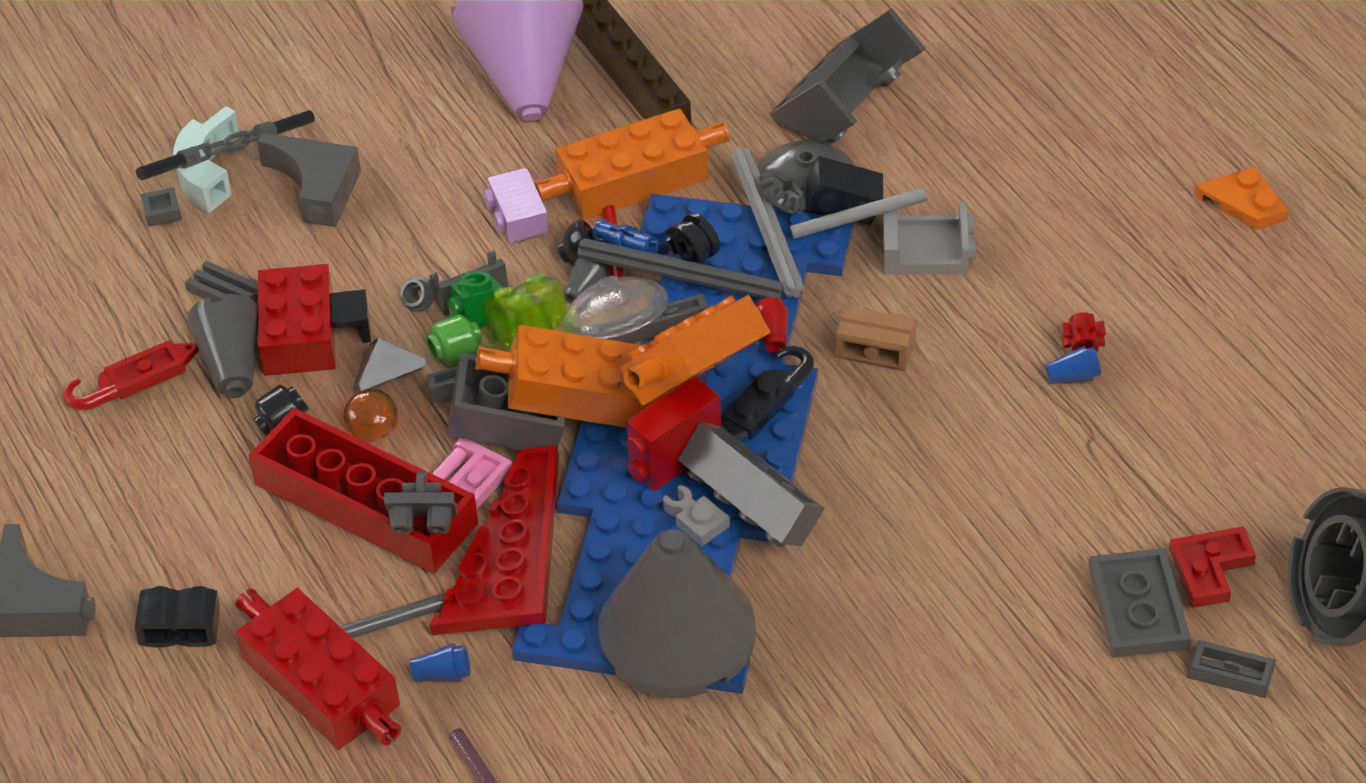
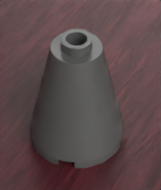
M223 294V300L211 303V297L195 304L188 312V326L217 391L227 397L237 398L243 396L253 386L258 335V309L254 300L244 295Z

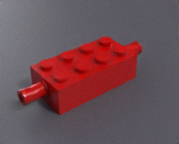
M297 587L270 606L255 589L246 590V593L252 598L251 600L244 593L240 594L236 601V606L251 619L236 630L243 660L338 751L367 729L385 746L391 744V740L386 737L387 734L394 741L401 733V726L388 716L390 712L400 706L395 677Z

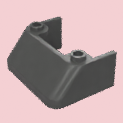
M891 8L834 46L782 99L770 114L783 126L824 143L829 140L833 144L847 132L849 127L857 122L851 112L878 85L883 83L885 86H888L901 75L898 69L904 63L922 53L926 48Z

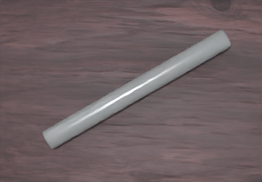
M922 187L791 225V234L793 239L921 203L928 200L926 191Z

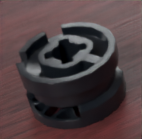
M687 214L682 222L673 224L666 231V234L670 235L666 240L670 251L674 256L678 253L682 260L704 264L706 257L715 256L720 250V241L712 225L699 214Z

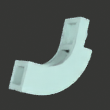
M225 106L203 124L192 119L179 133L175 141L173 155H176L180 150L192 146L222 141L228 135L239 132L236 111ZM199 150L201 157L206 155L203 153V150ZM212 155L208 160L186 169H176L180 188L184 196L194 206L207 214L232 195L227 170L211 162L216 155Z

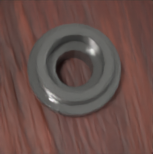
M414 276L403 284L400 295L403 303L410 310L424 311L433 303L435 290L429 279L422 276ZM421 289V297L419 299L418 291Z

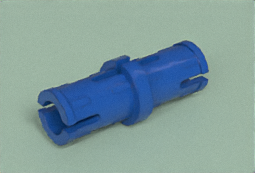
M599 220L594 225L592 231L595 241L654 254L657 253L659 248V241L656 240V237L639 233L634 227L629 225L619 226L605 220Z

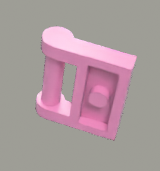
M460 438L452 446L453 451L432 474L446 480L463 461H467L449 482L475 494L476 508L478 509L505 479L512 466V461L471 440Z

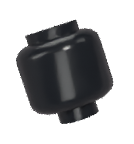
M278 385L255 402L258 416L253 420L263 434L267 436L293 408L305 413L309 410V407L293 386L287 389L283 385Z

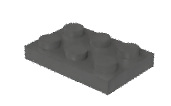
M1165 548L1089 556L1088 567L1112 657L1190 649L1191 636Z

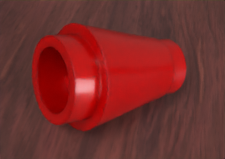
M768 297L758 301L755 306L759 309L762 318L771 333L762 338L765 350L770 353H776L780 349L787 347L788 308L781 299L776 297Z

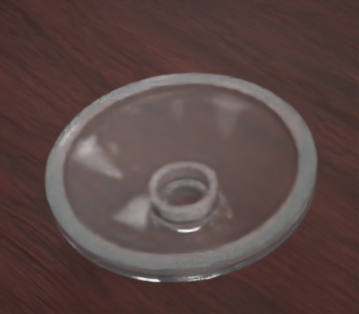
M631 276L605 277L588 287L570 303L563 316L564 327L567 333L602 339L633 332L651 323L665 311L669 301L667 292L660 284L645 278Z

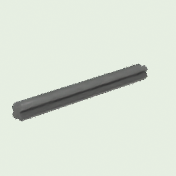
M586 238L580 241L578 247V257L581 259L743 295L749 294V296L761 299L768 297L781 299L783 293V283L781 281Z

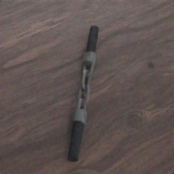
M307 110L272 123L267 121L255 125L251 131H239L228 135L222 141L192 146L178 151L176 155L140 166L136 169V175L140 180H145L178 168L186 169L208 160L212 155L242 149L249 142L258 141L261 133L278 135L313 123L315 116L311 110ZM240 137V139L244 141L243 143L233 146V143L230 142L231 139ZM199 150H203V153L206 155L201 157Z

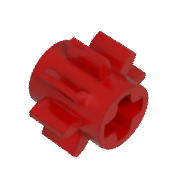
M1087 312L1076 313L1069 318L1068 323H1062L1063 333L1061 337L1063 348L1072 347L1074 351L1082 346H1085V349L1094 347L1097 352L1099 346H1105L1104 321L1095 322L1094 314Z

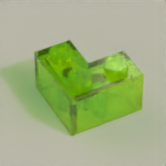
M543 273L526 277L524 283L516 287L498 289L493 293V297L482 301L494 341L510 347L519 325L555 330L554 326L570 320L559 280L545 276Z

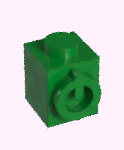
M482 271L469 272L464 274L460 281L450 284L451 298L448 299V309L451 316L456 314L463 315L469 322L475 321L479 328L486 326L488 323L506 318L503 287L489 273Z

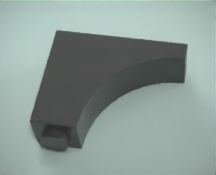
M261 133L257 141L261 165L285 173L301 187L299 201L303 222L336 227L361 173L358 148Z
M4 524L0 544V637L86 636L89 620H94L96 604L94 597H89L85 582L56 578L39 570L26 557L27 547L20 524Z

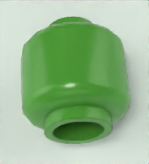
M459 314L434 323L430 328V335L426 337L427 347L432 358L436 362L441 361L449 367L459 364L461 353L476 355L478 342L482 341L481 331L476 322H469L463 315Z

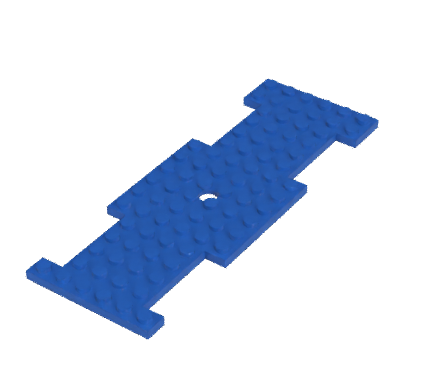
M651 194L639 233L657 238L659 248L656 254L668 255V257L682 260L678 253L674 256L666 242L670 235H667L666 231L673 224L682 222L687 214L696 213L704 217L712 225L720 241L719 252L715 256L706 257L704 265L779 281L750 205ZM774 208L804 285L808 272L834 276L843 275L854 222L793 239L790 230L791 225L826 215L808 212L792 214ZM661 277L652 308L702 293L708 307L715 306L730 296H733L735 301L747 295ZM784 291L781 296V300L788 308L787 347L790 345L803 291L798 298L794 296L787 297ZM750 296L755 305L758 301L762 300L761 298ZM761 338L719 365L700 374L697 378L720 396V413L722 414L763 370L778 369L792 373L798 366L785 364L787 356L775 359V353L765 350V345ZM644 339L642 345L651 342L653 339ZM813 368L811 374L794 391V396L752 440L747 438L739 440L792 483L818 380V368ZM582 421L558 498L557 508L558 513L591 517L559 626L543 623L521 625L512 650L513 660L616 675L615 668L607 658L604 659L600 648L598 625L601 610L609 595L659 533L666 530L682 531L676 526V516L669 515L663 507V497L666 495L673 501H680L677 489L680 485L687 487L691 491L692 499L695 502L705 496L730 517V527L703 547L695 542L730 578H732L741 538L765 542L771 541L765 537L766 531L763 528L743 520L738 515L740 510L737 507L717 499L713 495L714 489L711 486L691 478L687 474L689 469L656 491L651 490L645 483L636 481L628 469L627 428ZM750 658L733 679L726 682L723 678L706 686V689L743 694L750 666Z

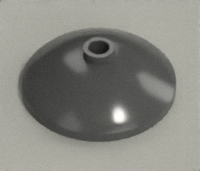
M804 140L790 142L777 147L769 152L757 167L760 175L764 170L771 168L779 172L784 171L788 177L794 178V181L802 186V192L806 194V179L818 156L854 165V163L843 151L823 142ZM806 207L802 211L816 214H827Z

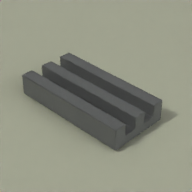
M208 261L202 264V271L197 269L193 273L194 279L189 278L185 282L187 291L204 299L211 297V302L223 300V294L244 295L253 299L254 302L258 300V283ZM203 283H206V284L211 285V286H213V287H215V288H218L219 291L216 290V289H213V288H211V287H209V286H207V285H204Z
M1198 640L1189 667L1188 678L1266 698L1276 660ZM1202 656H1205V657H1208V658H1212V659H1216V660H1220V661H1224L1225 663L1218 662V661H1214V660H1210V659H1206V658H1203ZM1240 666L1247 667V668H1251V669H1255V670H1259V671H1263L1264 673L1257 672V671H1253V670H1249V669H1245V668H1241Z

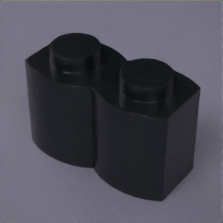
M165 586L141 590L135 622L138 644L155 648L169 647L176 644L186 647H207L216 644L220 614L217 590L204 586H194L179 591Z

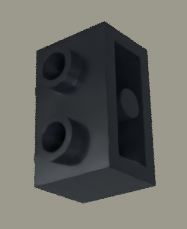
M818 156L806 179V208L818 212L833 214L884 199L883 173ZM876 216L856 222L871 225Z

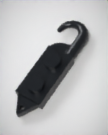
M788 346L776 352L774 355L775 359L790 355L798 357L801 363L792 373L778 369L763 370L721 414V425H723V428L738 440L744 438L752 440L794 396V391L811 374L814 360L810 352L797 346Z

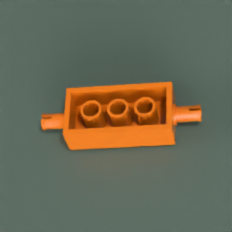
M679 108L555 148L558 175L539 181L536 180L534 185L542 202L567 193L581 218L586 220L601 215L603 208L610 204L614 205L615 210L650 199L651 194L663 195L708 180L706 148L723 142H729V132L723 121L696 130L691 126Z
M749 294L735 301L733 296H730L715 306H711L699 314L689 317L675 327L668 328L655 336L651 342H647L631 351L629 355L632 360L621 366L620 370L623 373L625 385L633 390L641 405L644 406L679 387L692 377H697L768 335L771 331Z
M519 325L510 352L484 348V346H479L477 351L476 370L507 374L508 409L627 428L626 421L668 394L666 393L642 406L633 390L625 385L620 367L632 360L629 353L641 346L638 344Z

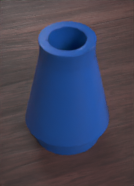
M1082 346L1053 362L1045 363L1050 384L1093 381V377L1101 375V368L1094 347L1085 349V346Z
M455 643L410 660L411 673L415 682H461L462 677L470 676L471 674L469 655L465 645L456 646Z

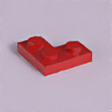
M1244 526L1170 539L1169 551L1192 608L1229 602L1231 589L1223 571L1255 565L1256 554Z

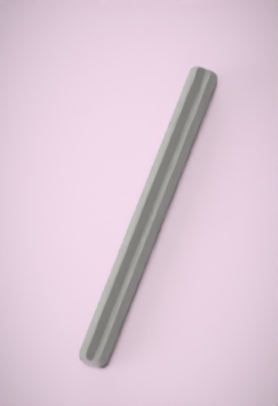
M738 147L735 149L736 153L732 155V159L779 281L783 283L784 294L787 297L794 296L798 298L805 287L773 205L764 197L758 183L760 172L751 150Z

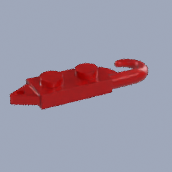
M170 340L104 367V371L98 377L99 390L87 396L75 397L72 394L73 390L81 383V380L76 378L70 381L64 387L62 393L63 400L69 407L76 410H89L116 398L124 399L186 372L185 366L199 352L196 343L172 344Z

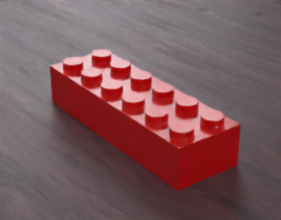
M293 408L248 455L255 485L434 574L479 524L475 494L426 471L428 483L441 482V492H454L455 503L458 504L457 516H452L449 533L433 534L428 532L427 516H414L413 532L409 534L393 533L390 518L384 505V493H402V484L416 483L417 472H424L425 470L296 408Z

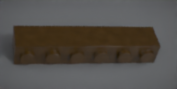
M582 0L583 11L575 34L642 118L648 119L680 108L691 124V101L609 1Z

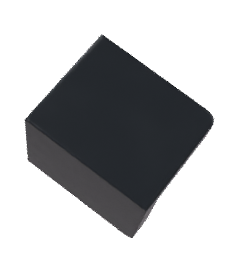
M366 289L330 293L333 327L341 328L361 325L364 343H371L370 315Z

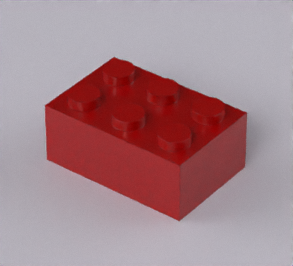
M329 264L258 270V347L264 376L336 369L335 328L332 324L330 299L333 287Z

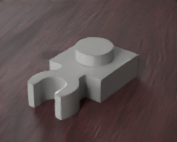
M683 485L677 487L680 501H673L667 495L663 497L664 510L669 515L676 516V526L701 547L730 527V517L705 496L695 502L692 499L691 491Z

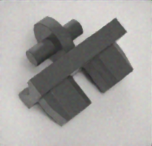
M426 471L417 472L416 483H403L402 493H384V505L390 518L392 531L395 534H409L413 532L414 516H427L428 532L447 534L449 533L452 516H457L458 504L455 503L454 492H441V482L428 483Z

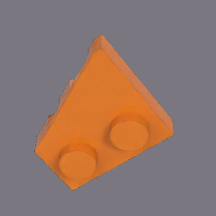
M1255 166L1196 184L1195 196L1200 200H1204L1206 197L1220 203V211L1239 218L1242 223L1255 230L1287 220L1288 209Z

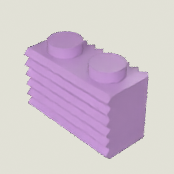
M527 167L487 178L488 190H484L488 210L495 209L496 212L493 213L496 229L498 233L505 232L509 243L513 244L515 241L520 242L522 239L527 240L528 237H539L541 234L546 235L548 233L546 208H544V204L540 199V195L536 190Z

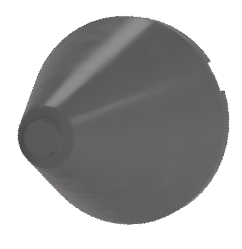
M1339 487L1319 496L1303 515L1304 519H1309L1310 521L1303 538L1294 537L1288 562V588L1295 616L1301 626L1310 627L1315 633L1312 639L1322 644L1343 647L1356 645L1366 640V491Z
M679 530L663 531L653 539L609 595L601 610L598 625L602 655L615 668L616 676L641 692L667 698H682L706 693V686L723 678L726 682L733 679L749 660L754 648L756 635L755 615L746 594L686 533Z

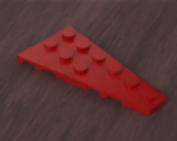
M556 445L519 450L503 481L505 488L500 498L494 500L489 508L490 517L486 525L480 526L458 568L460 575L453 589L448 588L443 597L444 606L439 616L434 615L429 624L433 635L546 623L559 467V452Z

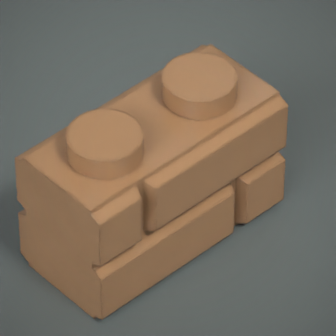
M846 306L836 332L835 357L906 371L916 340V319L908 318L902 314L890 315L874 312L866 307L853 308Z

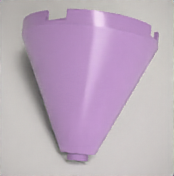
M456 0V8L451 6L453 25L516 116L522 117L525 121L540 119L542 114L547 112L583 11V1Z

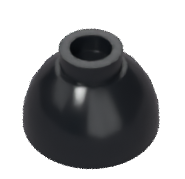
M578 219L574 221L565 231L562 242L557 244L558 253L564 263L570 261L575 263L576 259L579 258L578 247L581 240L585 238L595 239L592 235L593 230L585 220Z

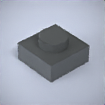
M174 187L141 194L148 227L182 219Z

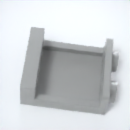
M959 201V213L956 215H897V210L882 214L884 275L968 274L969 259L976 258L975 238H969V235H974V214H967L966 201Z

